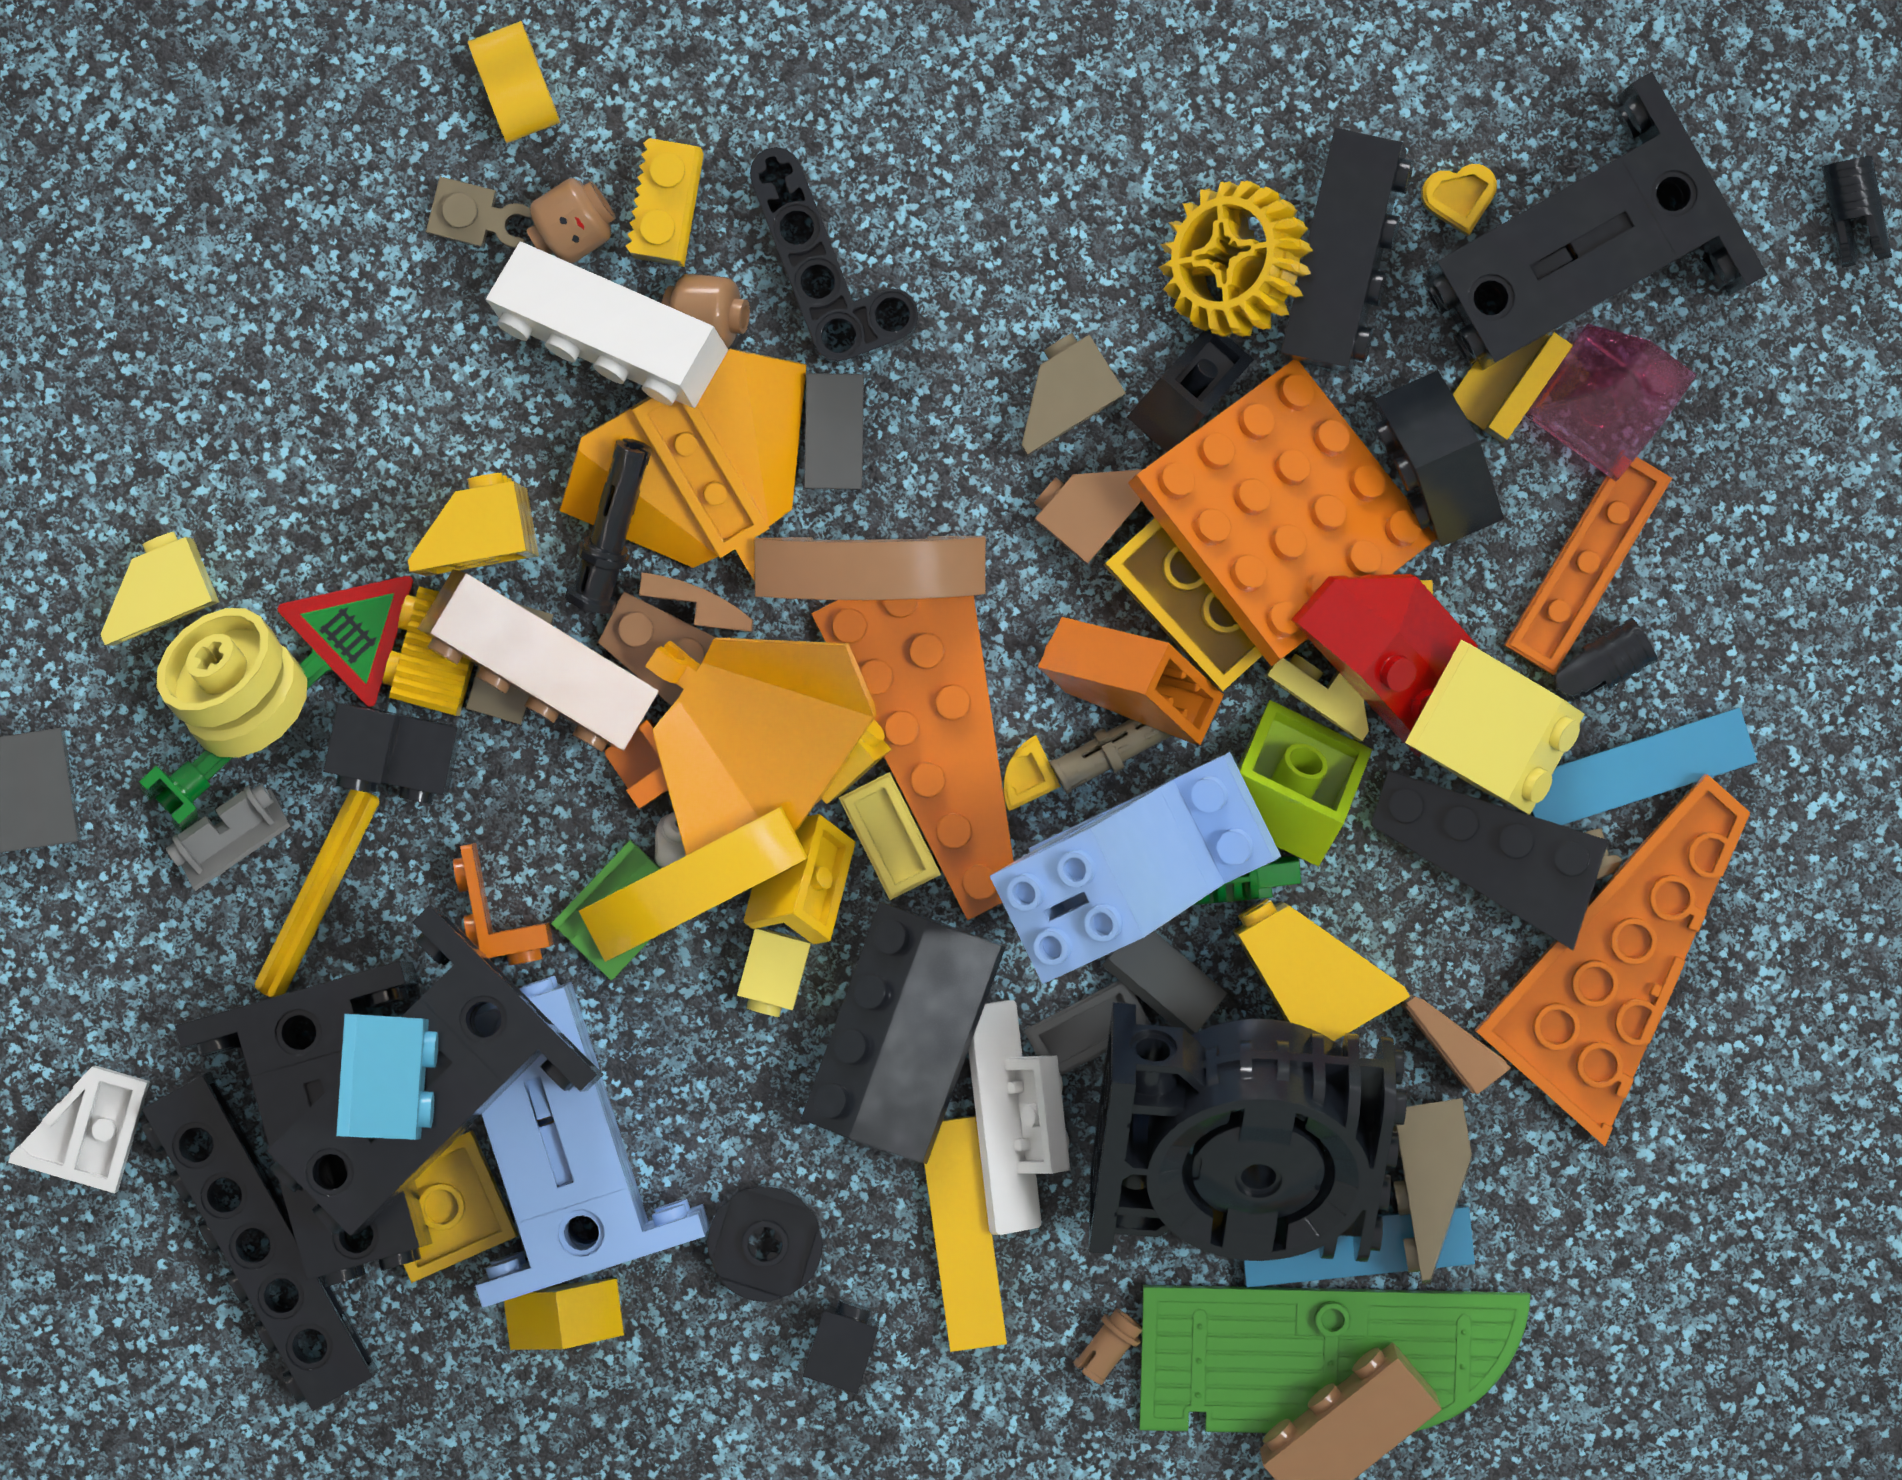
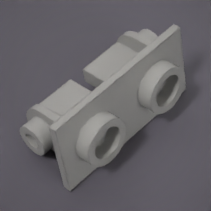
M262 783L255 788L247 785L243 788V791L215 809L218 816L222 819L220 823L214 826L205 816L180 834L172 836L174 843L166 847V851L178 867L182 866L195 891L290 827L271 789L267 790Z

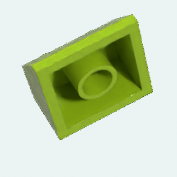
M1269 700L1237 767L1276 847L1319 867L1345 822L1373 749Z

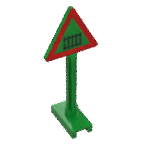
M402 576L286 602L278 606V614L312 649V653L300 664L307 677V690L326 672L332 671L366 707L373 708L375 706L383 682L386 664L399 630L398 622L406 595L410 594L412 588V577ZM206 750L192 764L187 760L171 776L155 766L139 781L142 793L150 801L155 797L158 803L171 815L174 827L181 833L199 819L197 808L193 802L211 786L208 781L233 757H218Z

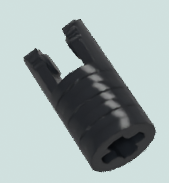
M1865 156L1822 166L1842 268L1856 265L1858 249L1854 239L1851 219L1865 216L1870 234V244L1878 260L1891 258L1892 252L1873 157Z
M1631 617L1624 621V624L1612 628L1609 633L1597 637L1594 642L1582 646L1583 653L1567 662V666H1561V669L1557 670V675H1554L1556 679L1553 682L1556 690L1555 695L1573 704L1574 701H1580L1581 697L1586 698L1602 687L1611 690L1619 682H1624L1634 673L1637 674L1644 670V667L1657 662L1658 657L1638 623Z

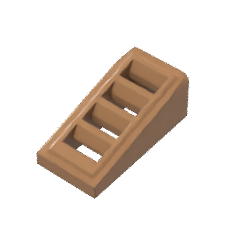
M1409 994L1410 997L1402 1001L1401 1006L1468 1092L1478 1095L1511 1068L1503 1058L1422 998Z

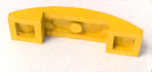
M781 806L579 910V913L606 962L760 884L808 857Z

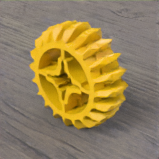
M1230 181L1220 182L1218 192L1211 189H1200L1199 206L1191 202L1182 203L1187 216L1183 223L1180 221L1168 222L1172 230L1177 234L1174 242L1169 241L1160 244L1164 252L1171 254V260L1158 267L1163 275L1172 278L1163 290L1167 292L1169 297L1177 300L1174 308L1180 315L1190 318L1189 321L1192 322L1193 326L1204 331L1207 329L1211 330L1212 333L1221 337H1230L1232 332L1241 337L1251 336L1253 326L1262 330L1271 329V313L1279 316L1289 315L1284 302L1288 296L1295 298L1303 296L1299 287L1295 286V282L1298 276L1303 277L1311 274L1308 267L1300 263V258L1313 251L1309 243L1300 239L1308 228L1303 221L1295 218L1298 210L1295 209L1294 205L1284 199L1281 200L1282 197L1275 190L1268 187L1260 188L1259 185L1251 181H1241L1239 186ZM1248 217H1256L1265 232L1266 242L1255 240L1254 231L1249 229ZM1211 275L1216 278L1217 287L1222 289L1223 301H1216L1208 289L1205 276Z

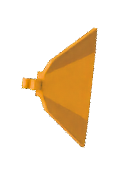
M729 349L695 409L676 400L671 406L665 405L649 396L581 436L559 510L594 525L604 484L607 481L616 441L619 439L623 441L626 438L641 441L651 447L652 453L644 472L639 497L630 521L626 539L692 568L718 556L721 558L736 550L755 582L754 538L769 530V526L790 512L793 506L807 365Z
M716 637L712 640L700 665L672 641H668L664 647L660 646L655 650L645 665L646 668L663 680L677 684L684 689L678 699L652 729L686 855L781 806L796 833L814 805L822 799L850 758V753L877 716L875 703L849 643Z

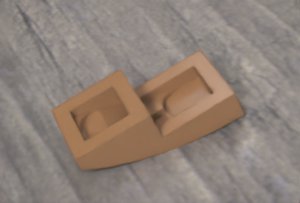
M641 573L639 596L696 603L695 626L753 632L755 621L723 598L681 580Z

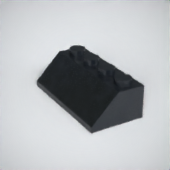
M879 902L801 1120L848 1139L927 1164L1006 947L911 910Z

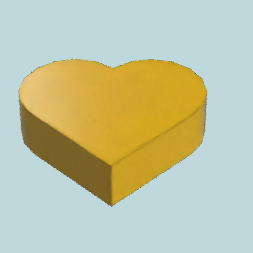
M1469 164L1462 167L1457 174L1451 171H1438L1433 173L1424 182L1421 189V200L1424 207L1430 213L1468 237L1494 198L1497 190V181L1493 172L1481 164Z

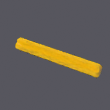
M352 789L349 791L255 981V988L262 994L272 998L286 993L379 805V798L376 795Z

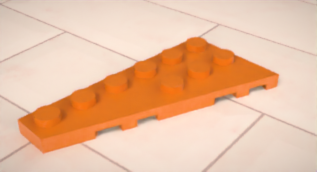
M974 595L925 599L837 600L811 613L825 642L849 643L875 703L877 716L874 720L884 732L885 738L883 740L892 749L884 758L967 921L1001 904L1002 901L990 875L1013 863L1014 860Z
M1704 774L1592 898L1589 902L1574 951L1555 940L1475 1029L1481 1037L1604 1146H1606L1612 1132L1613 1123L1624 1098L1626 1099L1633 1084V1077L1647 1045L1650 1044L1680 976L1694 937L1699 932L1707 914L1706 910L1721 876L1723 877L1750 815V812L1708 774Z

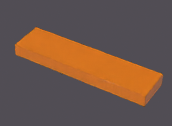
M1620 450L1504 643V647L1549 674L1555 675L1671 482L1672 477L1627 450Z

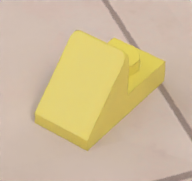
M1294 654L1289 662L1282 658L1275 665L1270 666L1264 675L1357 741L1364 740L1369 732L1364 699L1338 670L1327 686L1324 687L1318 682L1323 672L1297 654Z

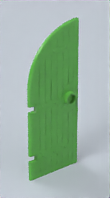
M1143 1285L1139 1430L1188 1431L1189 1412H1205V1432L1268 1433L1279 1422L1285 1419L1293 1422L1309 1409L1308 1402L1320 1389L1331 1383H1334L1337 1387L1354 1373L1352 1370L1354 1364L1365 1353L1377 1347L1382 1351L1392 1342H1394L1437 1394L1442 1410L1416 1431L1433 1427L1455 1417L1476 1403L1494 1386L1505 1372L1524 1334L1531 1294L1519 1292Z

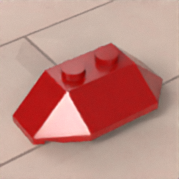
M1412 574L1365 575L1350 578L1346 575L1328 576L1291 619L1413 754L1421 757L1422 753L1405 743L1459 642L1463 640L1476 648L1478 645L1418 577Z

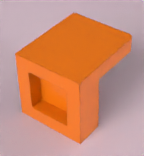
M651 719L645 720L638 726L625 750L613 746L605 750V756L627 786V793L639 809L668 791L652 732L655 725Z

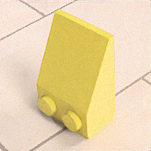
M1461 640L1405 743L1477 789L1530 815L1536 803L1542 801L1549 792L1552 784V774L1564 752H1567L1575 744L1580 732V722L1585 714L1539 684L1473 645Z

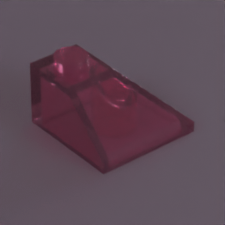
M1586 324L1573 342L1572 348L1525 416L1611 479L1617 481L1668 418L1697 374L1650 340Z

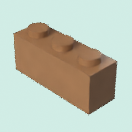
M1394 1342L1382 1351L1378 1347L1371 1349L1354 1364L1352 1368L1354 1373L1337 1387L1334 1383H1331L1320 1389L1308 1402L1309 1409L1293 1422L1289 1419L1279 1422L1265 1435L1263 1439L1264 1445L1259 1448L1263 1466L1275 1480H1354L1442 1410L1436 1392Z

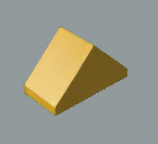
M617 1277L553 1285L504 1301L510 1350L567 1349L624 1335Z

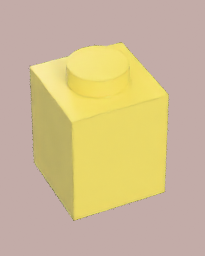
M762 927L754 930L737 996L748 998L747 1009L775 1017H780L782 1008L794 1009L811 943L808 940Z

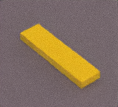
M976 1115L944 1119L928 1163L924 1165L950 1352L1007 1344L993 1238L989 1232Z

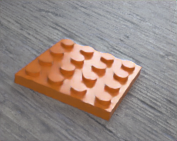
M1297 360L1289 362L1128 482L1271 667L1308 639L1291 619L1328 576L1346 575L1350 578L1365 575L1393 574L1437 540L1430 527L1423 530L1420 528L1415 515L1408 505L1407 498L1303 365Z

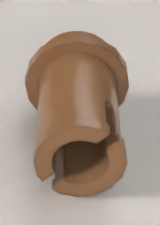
M1118 1308L1111 1315H1103L1101 1320L1104 1325L1080 1356L1076 1357L1073 1361L1077 1368H1084L1081 1371L1100 1385H1103L1108 1374L1131 1345L1137 1347L1141 1342L1138 1338L1139 1334L1143 1331L1141 1325Z

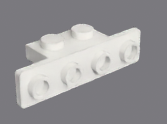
M1014 1000L985 1003L968 1052L989 1232L992 1235H1003L1035 1229L1041 1226L1036 1174H1053L1070 1170L1068 1154L1069 1137L1065 1128L1062 1102L1063 1082L1059 1073L1057 1055L1022 1056L1016 1002Z

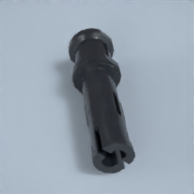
M626 438L623 441L620 439L616 441L612 463L598 505L599 509L593 530H591L590 536L585 537L584 541H581L577 554L581 558L575 584L568 586L565 598L569 603L584 611L607 614L615 609L617 599L613 592L619 570L626 568L629 560L628 549L624 546L639 497L644 472L652 453L650 446L638 440Z

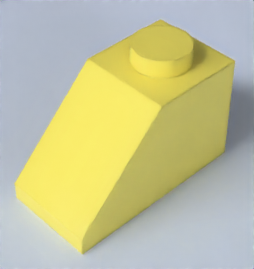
M170 532L142 544L145 554L131 560L100 634L104 645L115 646L219 603L194 539L184 537L178 540L175 532Z

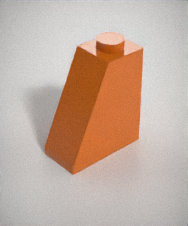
M1061 617L1038 665V668L1065 693L1196 745H1201L1224 696L1221 691L1168 642Z

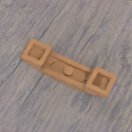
M927 536V539L813 540L812 537L754 538L755 597L815 600H897L985 594L986 537Z

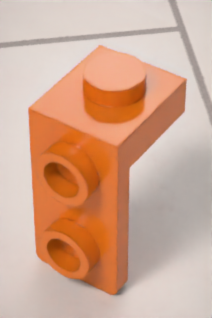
M472 843L460 846L462 857L453 859L454 874L459 893L469 892L473 913L464 915L466 936L488 958L507 955L508 966L541 960V948L554 945L550 922L493 933L477 845Z

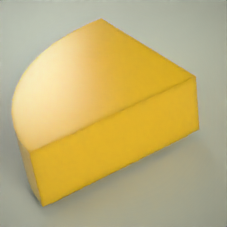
M1036 735L1025 741L1015 751L1006 767L1003 791L1009 811L1061 787Z

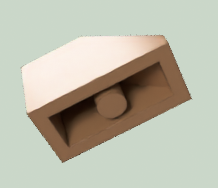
M1143 469L1073 474L1065 484L1055 477L1034 502L1042 510L1034 521L1087 565L1141 502V499L1128 482Z

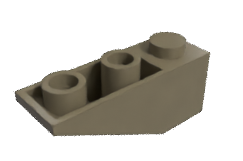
M1462 1098L1406 1107L1404 1125L1394 1124L1393 1132H1397L1399 1135L1398 1158L1402 1159L1405 1180L1394 1182L1399 1216L1411 1214L1414 1237L1403 1239L1408 1272L1420 1271L1422 1285L1431 1284L1472 1161Z

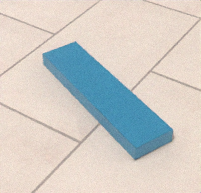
M1734 708L1557 765L1552 774V784L1549 792L1542 801L1536 803L1531 815L1564 825L1698 782L1704 774L1714 777L1757 763L1758 761L1741 708Z
M1468 1205L1456 1206L1436 1268L1475 1264L1470 1209ZM1399 1212L1377 1214V1216H1382L1383 1218L1382 1245L1380 1251H1370L1367 1262L1355 1261L1353 1236L1340 1235L1337 1239L1333 1259H1321L1319 1248L1305 1254L1285 1259L1268 1261L1243 1260L1245 1286L1257 1287L1408 1271L1403 1239L1414 1237L1411 1214L1399 1216Z

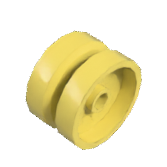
M224 608L204 615L184 628L166 648L157 668L156 687L163 701L178 719L185 722L190 733L200 745L218 757L240 758L261 751L283 736L298 718L307 698V677L300 664L286 647L280 645L276 635L261 616L246 608Z

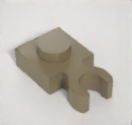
M440 176L426 233L484 248L487 232L496 234L498 239L507 247L516 249L520 241L526 243V240L508 234V221L515 216H521L526 219L532 218L530 208L523 204L513 203L504 206L502 209L495 208L496 190Z

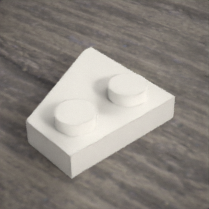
M96 1065L92 1066L63 1100L57 1103L44 1117L42 1122L25 1141L10 1154L8 1163L111 1193L118 1192L150 1081Z

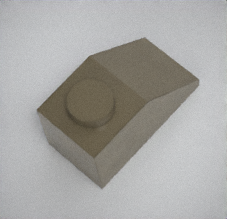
M1071 333L1044 350L1049 360L1042 363L1039 367L1021 444V449L1026 457L1125 396L1124 389L1090 335L1077 341L1074 334Z

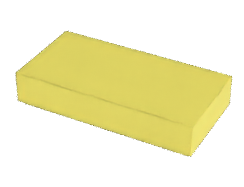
M890 772L839 797L890 900L941 875Z

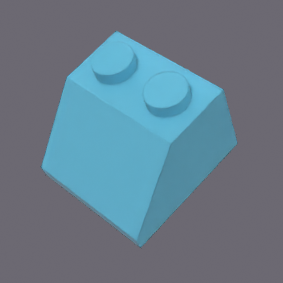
M344 1014L336 1136L417 1140L421 1139L422 1127H432L434 1092L424 1091L426 1067H436L438 1032L428 1031L429 1019Z

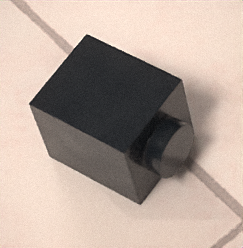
M840 1299L837 1307L825 1304L802 1376L858 1394L879 1329V1321L869 1318L872 1310L865 1306Z

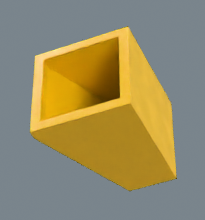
M1266 898L1238 915L1242 925L1232 931L1286 1022L1310 1028L1336 1041L1344 1036L1345 1033L1353 1031L1410 997L1402 984L1282 901L1274 905L1271 900L1269 901Z

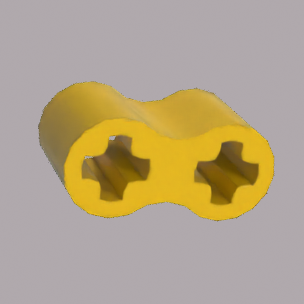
M522 21L468 41L470 51L506 143L561 123Z

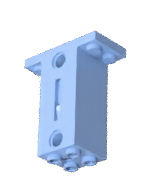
M1228 752L1028 848L1030 853L990 875V878L1042 984L1144 938L1225 883L1273 862L1281 857L1231 753Z
M551 976L519 988L599 1069L572 982L558 986L556 977ZM491 1003L485 1004L478 1010L475 1016V1025L480 1034L489 1037L498 1031L502 1020L500 1011ZM543 1054L482 1113L528 1258L526 1260L523 1251L490 1262L491 1265L485 1268L486 1273L475 1285L482 1308L705 1237L710 1227L704 1205L701 1204L690 1208L687 1199L675 1201L654 1209L655 1213L652 1214L653 1220L648 1221L603 1078L601 1077L588 1091L580 1092L575 1086L570 1091H564L540 1067L547 1060ZM582 1215L590 1217L598 1226L599 1236L591 1240L578 1237L572 1229V1218Z

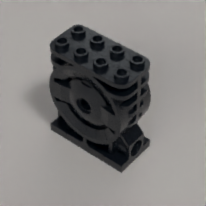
M1113 1002L1090 1165L1089 1252L1112 1254L1115 1234L1160 1237L1171 1231L1180 1239L1198 1249L1230 1259L1245 1261L1278 1260L1302 1255L1319 1248L1321 1259H1333L1338 1236L1342 1235L1353 1236L1355 1261L1367 1262L1370 1251H1380L1382 1245L1383 1218L1382 1216H1377L1378 1209L1388 1210L1391 1177L1385 1174L1386 1167H1396L1399 1149V1135L1397 1132H1393L1394 1124L1404 1125L1407 1092L1404 1089H1397L1396 1085H1401L1403 1080L1404 1050L1394 1048L1393 1037L1380 1036L1375 1059L1360 1058L1358 1034L1345 1033L1342 1047H1340L1336 1042L1315 1030L1298 1024L1271 1019H1246L1225 1022L1190 1035L1184 1028L1136 1024V1004ZM1296 1113L1304 1115L1305 1120L1302 1121L1295 1117ZM1322 1143L1326 1146V1151H1324ZM1194 1145L1193 1151H1192V1154H1191V1153H1189V1150H1190L1191 1147Z

